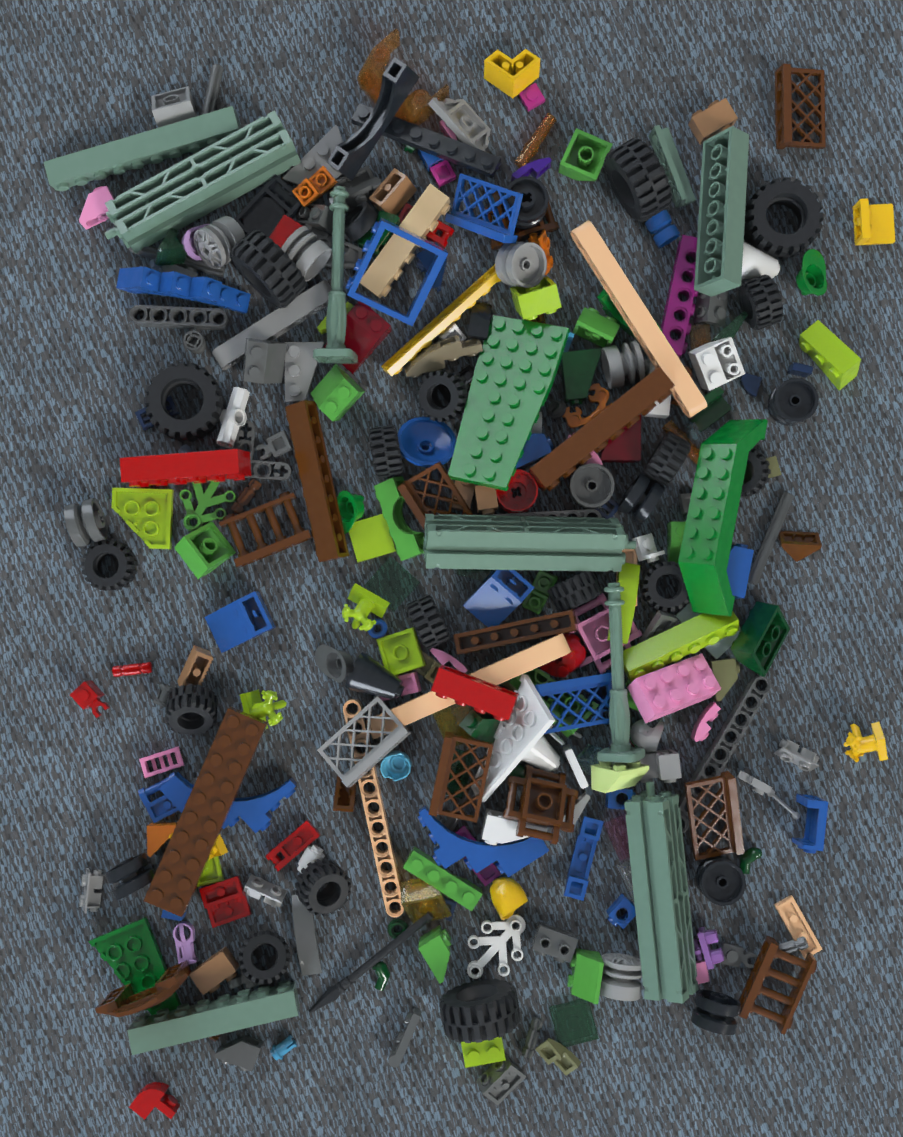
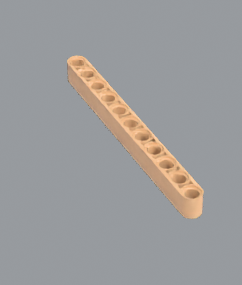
M588 220L570 231L573 241L655 369L660 366L675 386L671 389L672 395L684 414L691 418L707 407L705 398L594 225Z
M561 633L469 675L499 685L565 656L571 650L564 634ZM430 691L390 710L406 726L456 703L454 699L449 697L443 699L436 696V692ZM371 718L370 730L381 731L382 719ZM385 719L384 731L392 732L398 727L394 720ZM370 733L373 739L381 737V733Z
M350 699L343 706L346 724L363 709L361 702L357 699ZM355 703L358 706V712L355 714L348 711V704ZM365 718L357 720V723L362 725V730H367ZM348 731L349 741L352 744L353 732ZM356 733L355 744L362 742L366 745L367 733ZM355 746L354 759H362L365 756V752H358ZM374 766L358 780L386 912L391 917H399L404 911L405 901L377 771ZM365 783H373L375 790L368 792L364 787ZM376 802L379 805V810L371 811L369 804ZM380 822L383 824L384 829L376 831L373 828V824ZM385 842L388 845V849L381 851L378 849L377 844ZM389 862L392 865V869L384 870L381 864ZM394 882L397 888L389 890L386 888V883ZM392 902H398L401 908L398 910H393L390 907V904Z

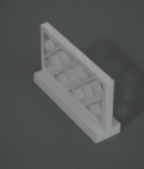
M377 696L317 751L341 778L343 784L346 787H351L411 732L401 723L382 699ZM376 703H379L383 708L382 717L371 716L372 707ZM368 718L367 730H356L357 720ZM371 718L382 719L381 731L370 730ZM385 719L394 720L398 727L392 732L384 731ZM345 731L353 732L352 744L341 743V736ZM356 732L367 733L366 745L355 744ZM370 733H381V740L378 745H369ZM330 745H337V757H329L324 750ZM341 746H351V758H340ZM355 746L366 747L365 756L362 759H354ZM340 760L350 761V770L345 774L339 769Z

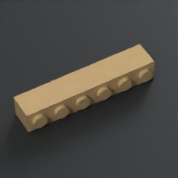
M430 183L402 221L400 227L427 240L426 235L429 231L433 232L439 224L437 221L439 217L449 211L451 207L449 205L450 198ZM393 234L363 275L360 284L379 299L382 296L386 297L392 288L390 287L394 279L397 281L403 273L402 268L406 263L408 265L415 257L413 253L418 247H421Z

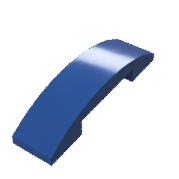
M586 816L583 817L569 865L564 896L584 901L589 882L588 876L604 821Z

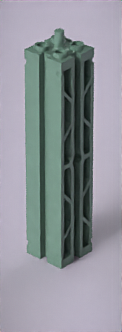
M275 110L268 113L266 117L257 119L120 194L116 199L106 202L105 205L108 209L106 215L115 226L104 233L106 238L109 240L118 235L127 249L131 247L136 254L144 247L151 246L264 184L275 174L278 176L289 170L290 167L300 164L301 161L293 141L283 127Z
M425 514L423 554L426 569L438 567L439 569L601 572L612 570L613 572H621L622 564H625L626 560L625 552H622V550L636 548V541H628V534H625L624 527L620 524L618 518Z
M647 781V791H641L640 795H633L631 799L624 802L627 812L626 825L642 981L645 988L644 999L655 1001L667 999V1002L684 1003L689 999V995H693L699 989L698 981L696 980L697 969L680 807L678 806L679 795L671 794V791L658 792L659 795H656L654 781Z

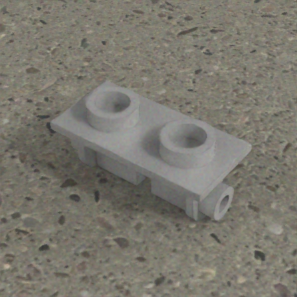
M782 739L779 743V746L782 748L774 752L781 760L791 762L803 771L810 772L819 767L816 764L819 760L816 753L804 747L801 748L799 753L800 745L788 739Z
M86 868V874H82L81 886L84 887V895H80L79 907H82L84 914L87 913V908H90L89 911L97 912L98 908H100L101 892H94V889H102L104 876L102 870H94L91 873L89 868Z
M251 874L243 891L246 892V895L258 900L263 895L265 896L264 903L274 908L276 906L280 908L288 890Z

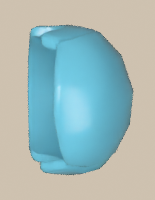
M399 750L391 751L382 759L380 771L384 778L398 781L410 774L412 762L406 753Z

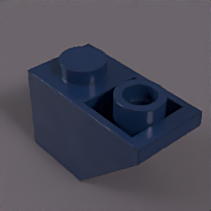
M426 249L416 254L417 262H415L421 273L425 272V274L435 256L434 253ZM447 258L431 288H435L437 293L442 288Z

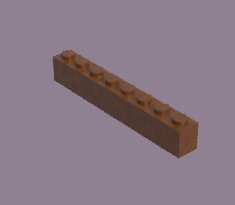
M308 400L285 407L286 418L291 432L290 437L293 441L294 455L298 464L299 478L301 479L307 515L312 529L311 534L316 547V556L319 562L348 557L349 552L317 405L315 401Z

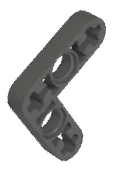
M246 420L245 425L239 427L235 449H240L242 444H249L251 476H245V478L276 481L288 480L292 475V469L287 463L254 460L256 427L251 421ZM246 424L252 428L247 433V438H251V441L240 440V437L245 438V432L241 429L245 428ZM261 465L268 467V473L264 476L258 474V468ZM272 465H275V470H281L282 466H284L288 473L284 474V477H281L279 473H274V477H271Z

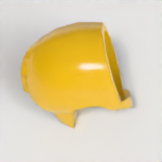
M499 877L493 880V884L490 887L491 900L501 920H506L513 915L517 908L528 902V899L520 884L513 878Z

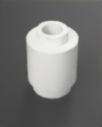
M316 845L312 847L307 846L298 862L297 870L302 873L301 870L303 867L306 869L308 863L311 862L313 864L317 859L322 861L325 857L322 853L323 849Z

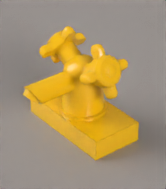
M880 722L871 723L873 734L862 737L859 726L856 724L850 725L852 733H848L846 742L843 743L845 747L850 746L851 748L845 752L846 755H849L855 762H858L859 757L863 756L864 753L876 751L879 761L888 760L885 737Z

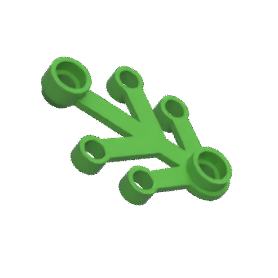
M211 481L205 493L201 483L195 484L191 482L195 490L198 506L194 511L191 502L193 497L191 491L184 489L180 492L179 496L183 500L187 513L183 520L184 527L188 531L193 532L202 527L206 522L216 519L223 520V517L219 518L217 515L222 510L224 516H227V511L223 508H218L213 513L205 515L203 513L208 507L224 502H235L237 498L236 493L229 490L222 495L212 497L220 482ZM184 492L189 493V497L187 499L183 498ZM229 493L234 495L232 500L227 499ZM195 518L197 520V524L195 526H192L191 520Z

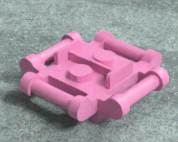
M603 593L574 609L579 629L578 633L590 654L579 668L594 661L600 674L605 673L606 669L611 667V658L604 662L600 660V658L610 653V641H607L609 607L604 604L607 599ZM599 605L603 606L604 610L581 622L579 621L578 616ZM634 621L632 622L628 644H623L625 650L632 647L630 644L632 640L643 635L641 630L637 629Z

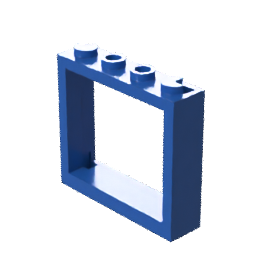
M381 217L380 221H376L371 229V232L374 233L371 240H366L362 251L365 253L362 259L358 258L353 269L356 272L353 278L349 277L345 286L347 296L413 327L448 252ZM385 229L435 254L406 315L356 291Z

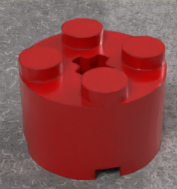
M564 633L571 652L540 666L543 671L554 677L564 678L584 663L586 658L585 647L579 642L578 636L573 633Z

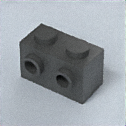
M539 921L531 946L538 955L545 956L548 954L553 956V959L558 962L564 963L567 961L571 963L579 939L577 934Z

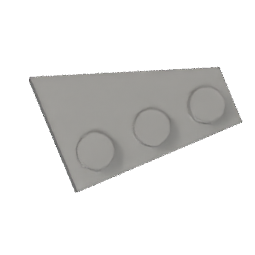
M285 342L287 343L285 353V402H300L307 399L313 376L319 363L313 358V350L323 348L325 342Z

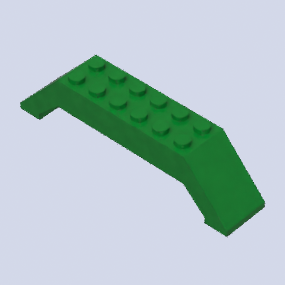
M766 419L729 420L701 444L678 560L692 610L695 613L730 617L732 615L735 596L732 595L727 575V566L749 451L760 440L765 439L768 423Z

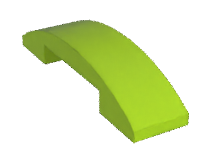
M626 562L622 564L621 572H618L617 582H620V586L624 587V591L620 592L621 600L625 601V604L621 605L623 644H628L640 575V565ZM608 630L607 641H610V631H609V630Z

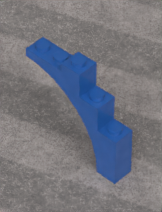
M145 266L121 268L116 286L117 289L133 294H154L215 305L243 314L248 312L251 295L223 285L222 282L206 276L190 277L175 271L159 272Z
M177 772L159 789L182 813L194 785ZM291 777L279 787L266 793L252 797L235 798L223 829L228 825L230 827L234 826L240 820L238 817L240 816L254 833H257L259 830L263 832L271 824L272 815L268 811L273 812L281 805L279 801L283 797L289 798L296 791L294 789L297 784L296 781Z
M426 805L419 809L420 815L418 819L423 827L427 826L431 831L429 837L432 842L439 844L434 848L435 854L433 858L437 865H442L444 869L466 856L464 861L470 870L474 869L476 873L497 860L496 866L500 873H506L507 877H510L549 851L542 839L532 837L503 844L497 843V845L474 841L460 836L445 827L434 816L429 815V809Z

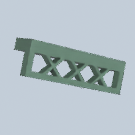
M660 125L654 126L648 137L654 153L668 177L675 208L694 203L696 199L669 128L661 129Z

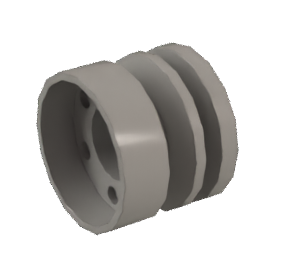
M222 216L211 224L196 230L194 233L195 248L204 263L213 269H219L231 261V249L245 237V233L238 222L232 217Z
M302 226L289 236L281 249L296 264V267L301 271L302 276H304L307 282L324 268L331 257L332 249L322 240L316 241L317 235L311 233L308 227Z
M636 340L630 341L629 346L626 342L622 343L621 353L616 345L602 347V366L607 385L610 389L624 386L625 376L630 384H634L635 379L639 383L645 378V361Z
M621 953L601 955L604 962L603 973L605 975H602L600 994L620 1001L639 1000L642 984L636 979L642 978L640 959Z

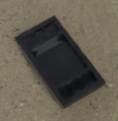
M276 174L234 218L243 229L245 236L250 231L258 230L260 233L262 232L267 237H270L283 215L293 219L303 206L292 192L293 189Z

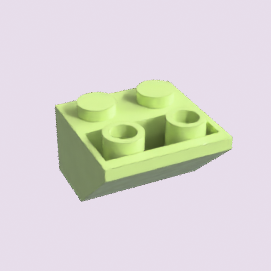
M639 760L632 763L599 761V764L591 765V789L608 793L633 787L647 773L649 765L641 764Z

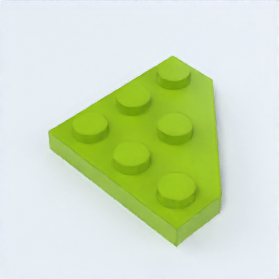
M112 488L111 508L123 518L125 523L150 549L172 548L174 490Z

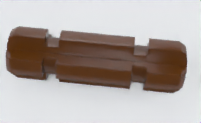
M251 479L248 483L249 487H245L237 498V503L234 502L231 506L235 513L241 514L244 510V505H248L256 494L254 492L258 491L262 486L256 479Z

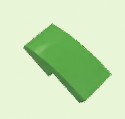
M539 570L532 583V586L535 588L524 599L522 607L539 615L548 599V590L554 586L558 577L547 571Z

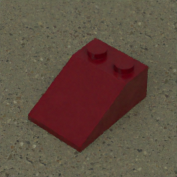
M360 301L347 314L344 345L347 349L353 350L358 355V363L342 365L352 374L356 372L392 331L389 323L368 305Z

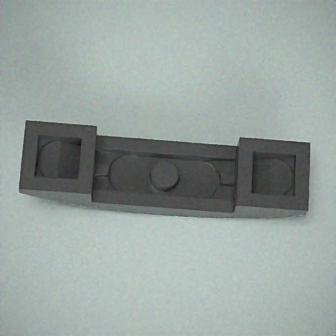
M296 894L292 895L294 932L302 976L323 973L314 913L311 914Z

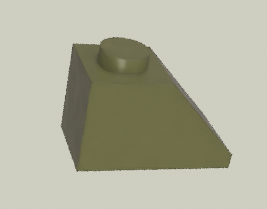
M735 658L707 661L721 687V690L712 696L714 701H721L738 679L740 666Z

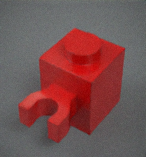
M92 680L84 681L70 694L83 710L92 708V713L96 718L102 715L98 711L99 706H102L105 710L110 708L106 702L100 700L105 694Z

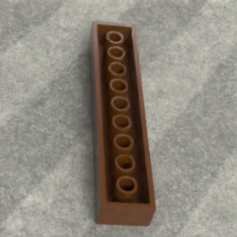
M233 707L227 709L147 891L144 902L180 917L184 915L268 722Z

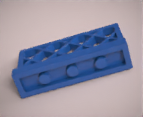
M460 173L451 213H446L445 221L502 243L516 244L518 236L514 234L523 194ZM465 180L469 181L471 187L467 192L464 189ZM483 185L485 194L480 197L477 189ZM495 191H498L501 198L497 202L494 201L492 196ZM473 193L476 201L470 204L468 196ZM515 196L514 205L510 208L507 199ZM488 198L491 206L485 210L482 202ZM464 201L466 209L461 212L459 211L460 202ZM503 203L506 212L500 215L497 207ZM478 205L481 214L475 217L473 209ZM493 211L496 219L490 223L487 214ZM507 216L510 221L508 229L504 227L502 222Z
M611 673L534 685L541 698L542 696H548L553 700L549 711L557 722L553 728L548 729L544 734L609 723V718L605 719L600 715V712L604 706L609 709V690L612 689ZM602 686H606L607 692L604 700L596 694ZM582 690H586L591 694L586 702L578 698ZM563 693H567L572 697L567 706L559 700ZM593 697L601 702L597 711L589 706ZM575 700L583 706L578 714L570 709ZM556 704L565 709L560 717L552 713ZM586 709L594 714L590 722L581 718ZM567 712L575 717L571 725L563 721Z

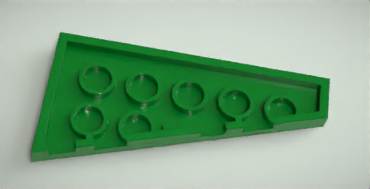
M147 917L88 941L92 947L98 950L101 954L100 957L113 968L114 973L124 985L131 984L134 994L154 987L167 970ZM175 991L163 1002L145 1010H148L153 1015L157 1014L158 1010L169 1008V1011L177 1009V1006L181 1005Z

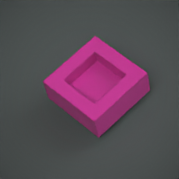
M536 83L518 94L528 112L545 102V98Z
M446 160L430 167V172L439 188L456 179L451 165Z

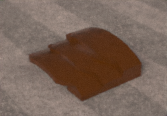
M186 960L169 967L154 987L134 994L131 984L112 990L95 1008L96 1013L122 1017L151 1008L163 1002L184 983L192 972L188 961Z

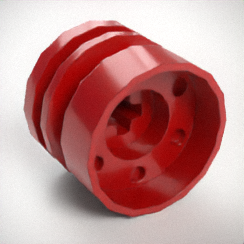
M516 469L514 476L510 479L507 491L496 489L498 506L507 513L527 512L534 505L538 496V485L535 478L524 470ZM519 489L521 496L512 497L513 492L511 490L516 491Z

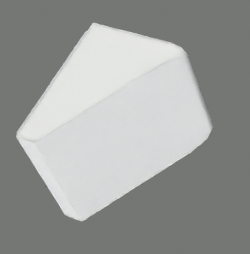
M453 322L447 326V330L443 334L437 335L441 340L455 335L459 336L461 342L466 339V336Z

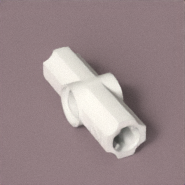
M233 387L227 409L222 410L220 415L222 425L217 438L218 445L228 449L233 448L239 427L245 425L247 420L245 408L250 394L248 390Z

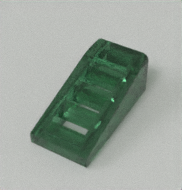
M744 311L737 316L711 342L727 337H732L733 339L748 313Z

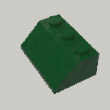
M757 601L750 610L746 622L741 626L740 633L731 646V651L736 660L762 677L766 676L790 630L779 606Z

